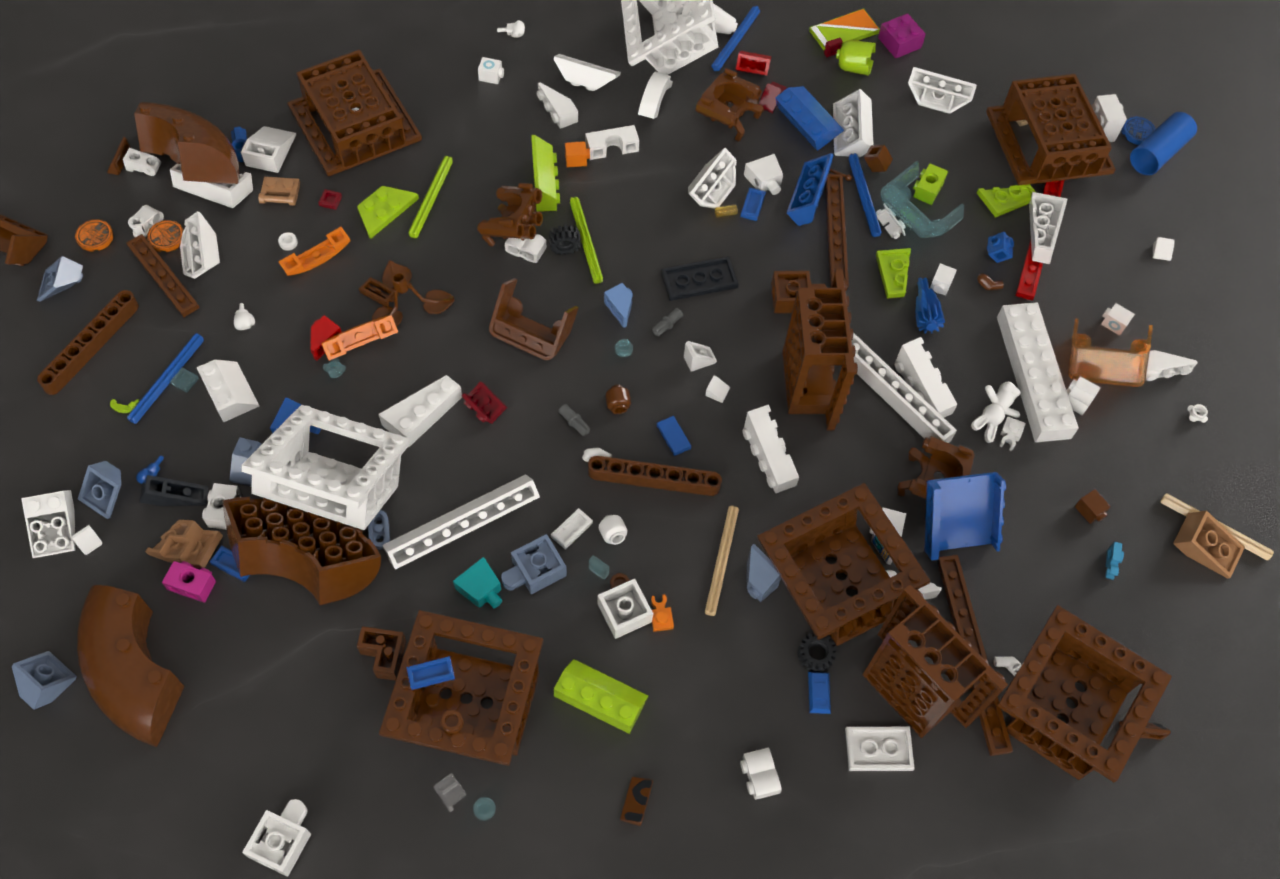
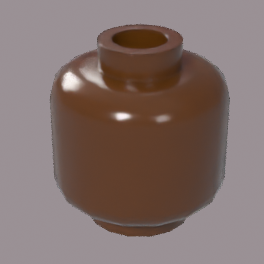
M614 385L606 392V404L611 412L623 414L630 408L631 399L627 388L621 385Z

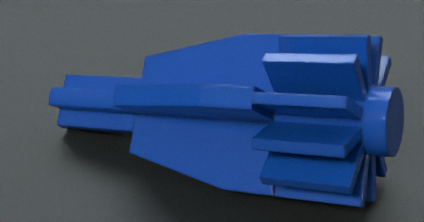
M919 278L917 282L919 295L916 297L915 310L917 327H919V331L924 330L925 334L928 330L932 334L933 330L939 331V327H944L945 319L941 310V303L932 288L929 289L927 278Z

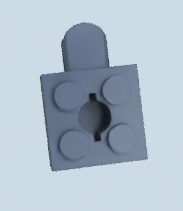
M546 534L512 551L511 558L514 567L504 571L501 578L505 589L511 591L525 584L530 594H533L566 577L567 569Z

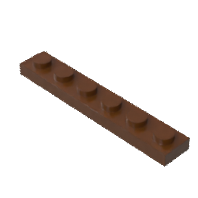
M143 234L126 242L129 249L183 318L199 309L197 302Z

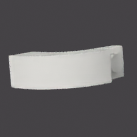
M656 71L652 74L641 100L639 115L652 119L658 116L662 98L666 90L672 86L671 76Z

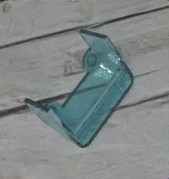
M916 161L882 188L880 193L881 200L919 237H940L963 219L964 205L960 204L942 220L931 222L909 201L911 190L907 186L919 177V162Z

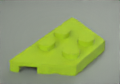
M381 186L361 202L357 208L369 238H373L419 199L418 194Z

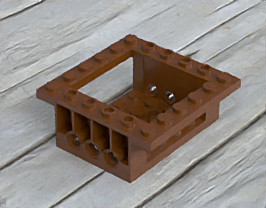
M360 50L297 72L303 97L287 102L328 177L422 140V135L381 69L373 71ZM317 110L330 132L336 152L335 155L312 117L311 112Z
M1076 74L1012 81L1004 105L988 107L986 110L1018 186L1114 174L1116 170L1109 156L1112 147ZM1027 120L1039 148L1031 166L1028 165L1009 123L1011 121Z
M835 272L831 288H798L782 349L788 414H825L827 430H835L837 423L840 422V414H843V405L847 403V395H850V386L854 384V375H857L858 372L857 362H854L856 349L855 345H852L853 329H850L851 312H848L847 308L849 307V296H846L845 292L847 291V280L844 279L843 272ZM834 365H842L836 383V380H833Z
M865 483L757 535L760 544L817 639L820 640L830 634L836 646L884 623L903 590L909 585L914 589H920L930 584V579ZM858 510L900 573L890 578L856 526ZM834 557L837 559V562L829 564L826 562V559ZM838 573H845L847 578L845 580H838L836 575ZM849 589H854L858 594L850 597L846 592Z
M911 585L903 590L877 634L883 642L863 673V676L921 738L950 713L967 728L1008 686L1004 677L999 672L993 670L988 664L987 659L978 654L972 648L971 643L956 632L953 624L946 621L940 615L938 609L930 605L924 599L923 594ZM908 641H914L918 647H913ZM924 657L931 658L934 664H929ZM941 674L947 675L950 681H945ZM980 681L977 687L962 702L960 697L976 682Z
M1057 605L997 707L1012 716L1006 725L1009 735L1076 779L1080 780L1095 770L1114 783L1122 773L1172 676ZM1075 683H1081L1084 686L1085 691H1078L1075 687ZM1141 683L1142 687L1108 750L1100 746L1127 694ZM1066 699L1073 700L1076 707L1074 709L1069 708L1066 704ZM1057 715L1063 716L1066 719V723L1058 719Z
M419 610L380 728V736L510 766L512 755H518L539 678L538 659L543 645V638ZM434 636L517 655L513 666L438 649ZM450 656L455 679L411 690L407 667ZM448 689L452 691L450 698L442 699L440 697L443 690ZM463 695H471L473 697L472 701L469 704H463L461 702ZM490 699L493 701V705L489 709H484L481 706L482 701ZM448 710L459 711L464 720L462 729L454 734L445 732L441 726V717Z

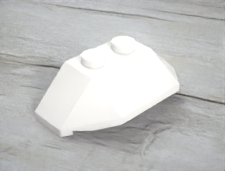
M562 54L554 56V61L565 80L571 82L574 86H585L587 90L595 91L620 76L621 73Z
M913 67L908 82L918 105L948 114L970 103L977 86L973 83Z
M723 148L703 167L688 187V194L700 206L714 209L719 208L736 185V159L726 148Z
M198 211L185 220L184 225L186 227L182 233L180 243L183 274L194 279L220 263L216 233Z

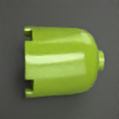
M855 40L844 42L836 54V59H839L840 68L844 71L869 76L874 62L871 60V55L875 53L876 43Z

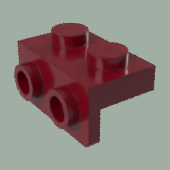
M481 381L468 395L465 393L461 395L465 400L464 404L469 409H474L477 412L476 417L483 423L487 421L493 424L507 409V406Z

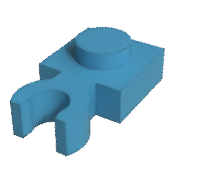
M1114 542L1107 549L1105 578L1114 580V576H1118V563H1121L1124 558L1122 543Z

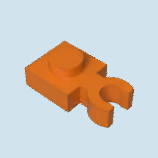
M665 594L662 595L661 603L655 601V596L651 598V605L655 608L652 610L653 632L674 629L671 607L665 608L667 602Z

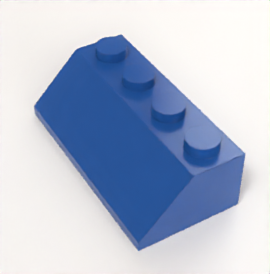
M804 86L789 87L775 97L778 109L817 151L844 131Z
M832 153L807 161L803 165L787 210V214L798 226L809 224L814 219L834 156Z

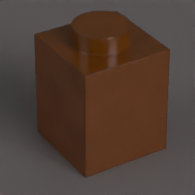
M885 144L871 145L864 156L872 172H885L893 161Z
M1094 489L1083 496L1074 507L1091 524L1096 520L1100 522L1108 516L1106 512L1111 506Z

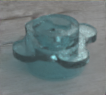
M334 358L328 364L323 365V370L328 372L329 377L337 378L342 375L346 367L340 363L338 358Z

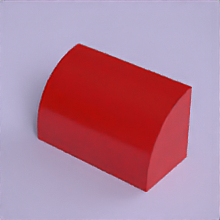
M740 51L736 70L767 76L772 56Z

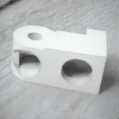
M132 148L128 149L123 158L127 171L133 172L136 170L150 176L156 175L161 165V161L157 157Z

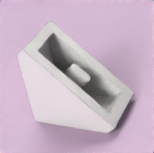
M690 341L685 343L684 359L691 372L717 362L710 347Z

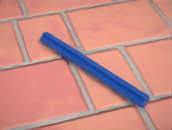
M758 6L751 8L713 62L711 67L714 71H719L757 18L760 13Z
M856 153L850 154L848 160L873 237H879L882 231L858 155Z
M196 333L192 336L129 413L127 419L130 422L136 424L202 344L204 339L201 335Z

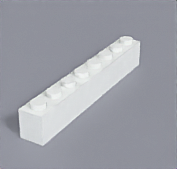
M853 333L852 345H855L856 349L854 362H857L858 365L857 374L924 439L925 437L929 438L932 436L947 443L951 442L957 430Z
M525 474L382 546L390 563L397 569L540 496L533 480Z

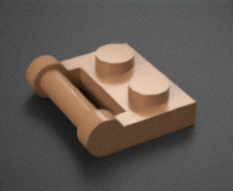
M264 177L261 193H259L258 197L259 203H288L295 206L300 180Z

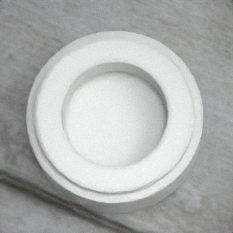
M290 232L283 233L278 239L279 245L283 250H292L298 243L296 236Z

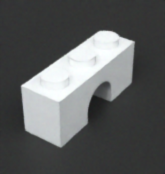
M635 125L585 133L586 148L590 150V160L605 158L607 147L612 145L618 146L622 154L639 151V137Z

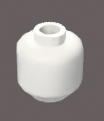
M605 516L599 524V531L606 543L616 545L624 541L628 530L620 516Z

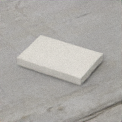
M910 726L845 728L849 771H913L915 769Z

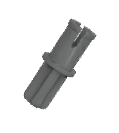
M675 308L670 314L663 316L661 321L652 328L653 334L660 336L667 329H671L673 324L683 317L682 311Z
M568 404L561 406L559 414L568 421L569 426H573L582 436L590 432V427L581 419L580 414H576Z

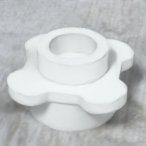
M1196 404L1195 406L1190 405L1187 408L1190 413V421H1201L1204 423L1208 420L1206 416L1208 410L1205 406Z

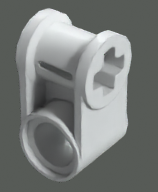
M149 205L142 206L128 220L129 227L133 229L134 237L143 234L146 238L149 229L155 223L163 221L164 215Z

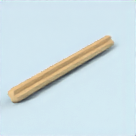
M1168 493L1164 494L1161 499L1162 504L1186 517L1188 513L1200 512ZM1219 522L1245 549L1265 560H1269L1273 556L1274 551Z
M729 506L706 604V615L715 616L739 512L738 507Z

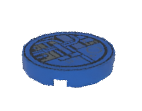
M1135 116L1126 120L1122 127L1123 136L1125 134L1129 142L1139 145L1156 128L1148 119Z

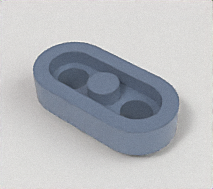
M382 510L377 513L368 525L369 539L378 550L384 549L382 545L390 542L389 519ZM379 520L382 521L381 524H375ZM380 538L384 539L382 542H377Z

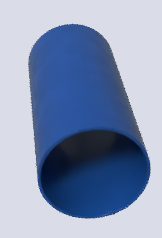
M1175 112L1169 116L1131 152L1130 161L1134 169L1143 175L1155 174L1196 135L1197 125L1195 120L1184 112Z

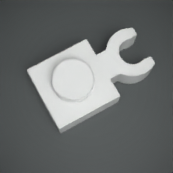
M1007 416L1000 434L1004 436L1000 441V447L1007 442L1010 444L1009 450L1012 451L1016 441L1020 440L1026 423Z

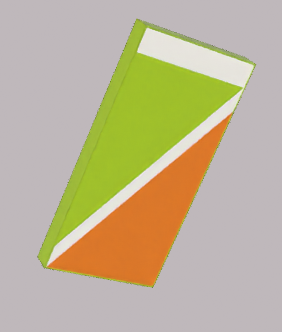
M864 9L812 26L809 30L823 50H825L826 42L840 37L843 45L848 40L859 41L876 35L880 31L879 27Z

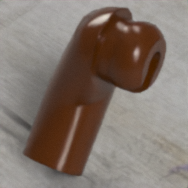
M984 273L979 274L977 277L978 283L986 290L1003 289L1004 284L1002 280L993 281Z

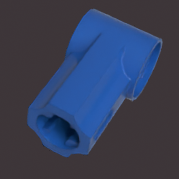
M234 127L233 131H231L232 146L238 161L244 162L241 151L248 139L246 129L241 127Z

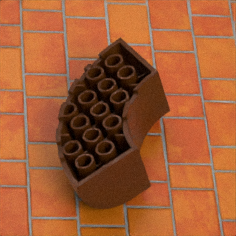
M141 102L138 105L134 115L140 152L170 155L173 161L181 164L183 181L239 183V163L235 150L219 128L197 114L174 106L150 102Z
M239 497L223 500L227 534L240 577L268 574L291 579L307 588L317 599L319 605H323L357 594L366 588L378 574L381 565V555L373 542L367 539L359 528L267 498L250 499V497Z
M93 585L83 605L77 637L79 666L84 682L100 710L116 726L137 740L157 747L185 686L170 670L155 664L150 656L146 638L153 611L140 595L111 586Z

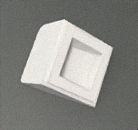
M1158 237L1153 243V258L1171 261L1174 240Z
M714 375L707 387L705 396L723 403L730 387Z
M89 525L71 537L85 555L103 544Z

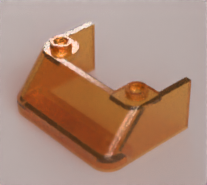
M1075 318L1068 375L1071 379L1078 380L1081 376L1090 382L1139 387L1145 383L1153 325H1149L1146 340H1135L1131 343L1130 350L1091 347V338L1086 334L1078 333L1079 319Z

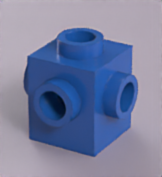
M1005 232L988 237V255L996 263L1013 258L1014 241Z

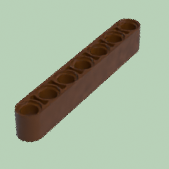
M120 291L38 375V383L47 394L54 395L60 392L138 310L139 305L131 291Z
M593 456L588 461L589 477L599 481L707 496L717 495L722 482L721 476L712 471L603 456ZM598 466L600 469L596 470L593 467ZM613 469H618V470H620V471H619V472H613L612 470H613ZM631 472H638L639 474L633 475ZM656 474V475H658V477L654 478V477H651L650 475ZM670 477H676L677 480H671ZM689 480H696L697 482L691 483ZM709 482H713V483H715L716 485H715V486H712V485H710V484H708V483H709Z

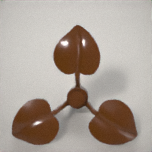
M390 260L384 270L382 281L383 284L394 289V308L391 306L378 308L374 312L372 320L392 315L397 327L403 319L402 312L397 311L398 293H406L408 288L422 302H425L423 305L424 310L430 314L444 312L453 304L455 298L450 293L442 290L429 291L426 294V298H423L412 284L408 283L412 278L410 269Z

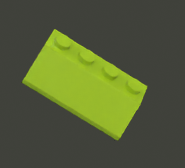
M531 135L535 188H539L542 191V200L539 204H536V211H557V204L560 203V193H556V190H559V179H555V176H558V167L554 166V163H557V154L553 153V146L536 135Z
M575 659L564 669L554 687V697L630 734L648 699V695Z

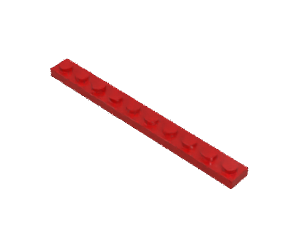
M1065 180L1046 182L1043 194L1061 197ZM1031 239L1015 296L1033 301L1043 263L1032 261Z

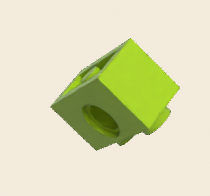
M929 164L927 169L922 170L919 177L921 180H917L913 187V190H915L913 197L932 205L945 182L948 171Z

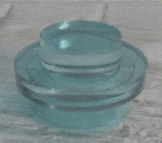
M622 339L615 345V352L620 357H628L633 353V345L630 341Z
M483 797L475 802L473 811L478 819L489 820L494 816L496 806L493 800Z

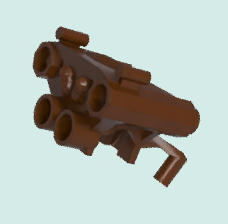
M726 68L702 94L695 110L711 118L713 122L716 120L727 125L730 129L734 126L738 132L735 140L741 141L745 130L739 117L749 110L755 112L754 117L756 119L760 118L764 108L761 105L747 101L748 98L752 100L758 99L762 90L758 85L737 77V72ZM728 102L733 103V106L728 107Z
M519 183L518 187L501 186L497 189L496 196L501 201L507 202L508 206L501 203L497 208L502 214L501 217L483 220L478 224V232L483 235L482 239L490 247L496 243L490 236L503 237V239L518 238L522 241L524 239H534L536 235L535 226H540L543 222L542 213L535 211L536 204H539L542 200L541 189L533 188V185L530 183Z
M932 436L929 438L925 437L921 448H924V451L930 453L931 456L928 458L918 449L910 448L909 461L914 462L917 460L920 463L921 474L916 479L900 482L897 486V493L899 496H904L905 490L908 489L911 491V494L926 499L927 481L935 480V472L942 473L944 478L970 475L975 455L974 451L961 445L956 447Z

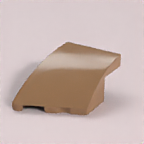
M178 520L170 530L160 537L162 540L154 548L149 547L145 552L150 556L173 563V561L182 563V561L193 565V568H205L223 535L219 531L203 530L193 520Z

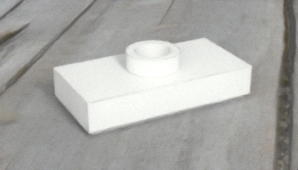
M578 508L551 534V538L566 550L593 524V520Z

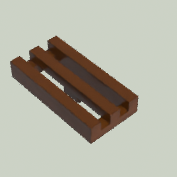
M372 277L359 288L361 294L385 307L389 306V302L394 301V289ZM381 290H383V291L389 293L390 295H387V294L381 292Z

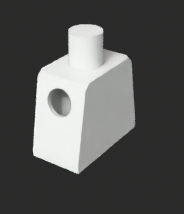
M775 154L746 163L744 176L756 189L761 191L770 190L772 195H776L781 191L780 185L783 173Z

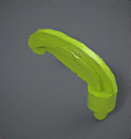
M113 399L110 402V406L119 413H130L138 404L139 399L134 402L131 401L128 405L117 404V401Z

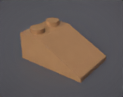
M1208 511L1188 513L1173 543L1187 557L1226 578H1231L1245 548Z

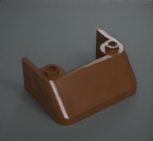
M0 214V251L7 253L5 263L19 266L29 264L47 243L48 235Z
M514 278L502 283L489 325L491 335L543 360L554 358L571 332L579 307L574 306L565 311L563 318L556 321L551 329L521 315L523 304L518 298L513 297L517 279Z

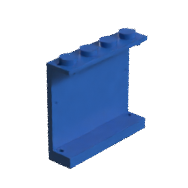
M997 472L927 481L924 551L931 560H938L939 551L978 545L991 544L997 552L1000 551V544L1003 542L1001 529L1004 525L1002 514L1003 508H1005L1004 491L1006 490V482Z

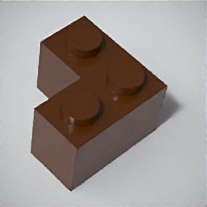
M362 626L357 643L360 654L376 657L373 667L376 678L397 679L406 645L404 632Z

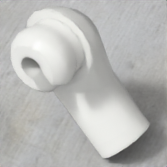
M589 448L584 451L582 459L588 462L593 456L611 458L612 454L600 448Z
M994 657L993 660L995 667H1006L1014 676L1021 666V663L1015 657Z

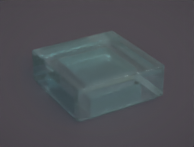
M181 368L170 382L173 386L187 393L199 378L194 373Z
M593 555L589 560V569L602 579H606L609 575L610 566Z

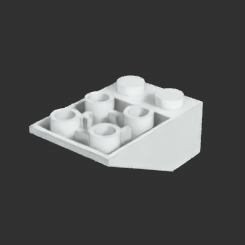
M263 126L247 139L241 151L245 166L278 173L296 137V133Z
M71 490L21 498L32 558L76 550L75 542L71 538L75 534V510Z

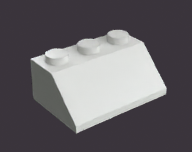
M213 360L196 367L223 422L259 407L237 362Z

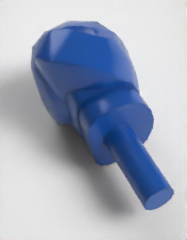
M159 456L154 463L140 470L136 476L137 481L142 484L147 475L157 477L160 471L158 465L163 461L164 457Z

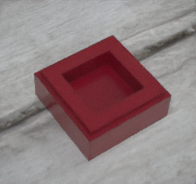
M840 37L826 42L824 50L826 58L836 55L837 50L841 49L843 41Z
M325 189L319 200V206L336 210L341 201L342 194Z

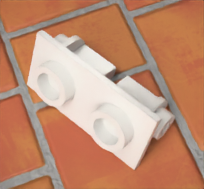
M884 203L885 209H879L876 212L878 220L883 226L889 223L885 229L891 238L897 239L900 233L905 236L904 229L906 227L901 219L897 220L895 217L896 213L892 207L888 208Z

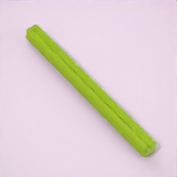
M445 156L408 232L411 238L416 239L419 236L453 163L452 157Z
M574 197L570 199V205L577 228L580 231L581 242L593 282L595 284L603 282V276L579 198Z

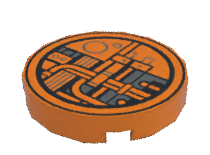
M103 220L87 221L79 226L75 234L78 245L83 250L89 252L105 249L110 245L114 237L111 226Z
M160 221L149 229L147 240L156 251L171 252L180 247L184 230L175 221Z

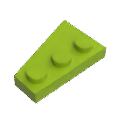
M1030 184L1013 185L1003 189L993 187L992 190L981 188L978 189L977 194L996 218L1030 204L1032 192L1036 191Z
M911 248L876 252V259L887 298L904 297L906 294Z

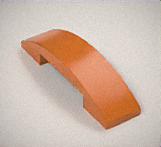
M339 227L326 235L327 240L298 256L293 253L278 261L287 276L309 271L338 254L351 241L344 229Z
M388 315L341 332L321 344L328 360H332L366 343L398 333L392 315Z

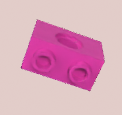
M173 561L162 581L168 591L205 603L216 583L212 572L205 568H200V570L193 568V565L182 561V563ZM194 577V579L191 582L186 583L188 579Z

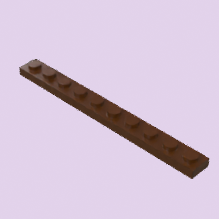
M958 555L939 557L937 563L956 632L962 638H966L978 654L987 659ZM980 681L976 682L971 687L972 691L977 687ZM998 696L979 715L990 756L1013 752L1002 710L997 707L999 703Z

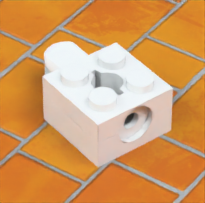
M297 799L290 800L281 816L266 810L242 853L248 858L288 877L311 836V833L301 826L308 812L304 803Z

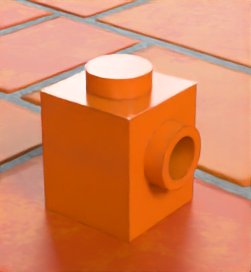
M585 142L565 143L566 166H587V159H590V150L586 148Z

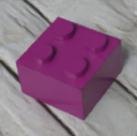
M907 13L882 23L878 39L896 59L922 48L926 34Z

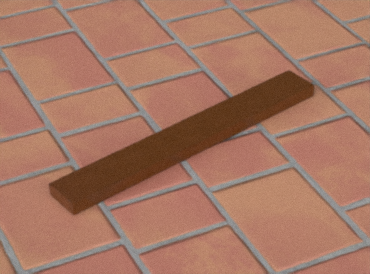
M828 174L825 191L830 288L835 272H843L844 279L847 280L848 289L843 175Z

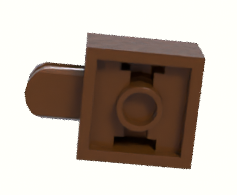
M774 271L771 282L774 313H792L798 288H827L825 284H811L810 271Z

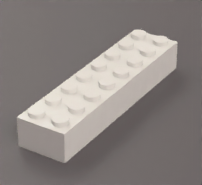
M1038 302L1003 305L997 320L1018 389L1021 392L1020 395L1034 441L1045 442L1071 439L1078 430V425Z

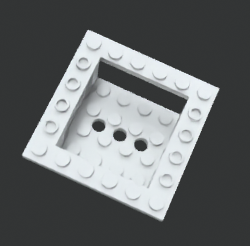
M621 0L628 63L631 66L646 59L659 73L668 75L718 48L713 0H639L652 14L655 33L654 36L643 42L637 0Z
M301 405L242 464V472L252 475L251 494L365 530L398 487L401 455L409 446L410 439L399 434L384 431L383 429L365 425L364 423L349 420L345 417H339L326 411H320L310 406ZM312 425L380 448L362 469L348 465L335 459L309 452L310 426Z

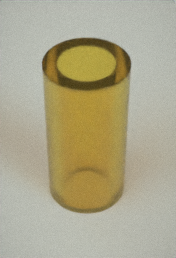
M736 204L715 207L716 217L737 215L738 213Z

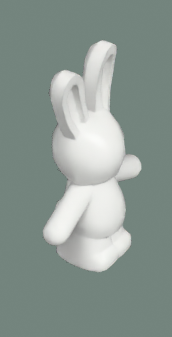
M1011 382L1002 383L997 394L991 385L985 387V391L992 404L985 407L983 414L972 422L971 427L977 431L987 423L988 426L984 435L987 443L994 441L997 427L1004 420L1005 414L1014 418L1020 417L1018 411L1009 408L1021 394L1020 390Z

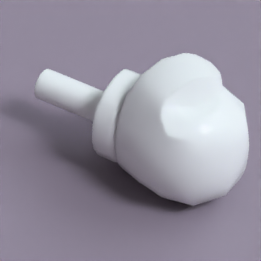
M518 20L515 23H507L506 28H497V32H507L511 37L518 38L523 36L525 26L522 21Z
M240 303L239 310L235 312L234 326L237 330H247L255 324V319L252 314L244 309V304Z

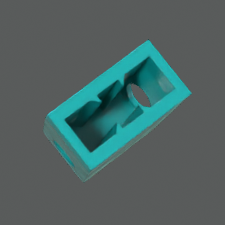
M484 557L453 581L456 591L477 607H482L488 602L494 609L502 603V599L497 595L501 591V584Z

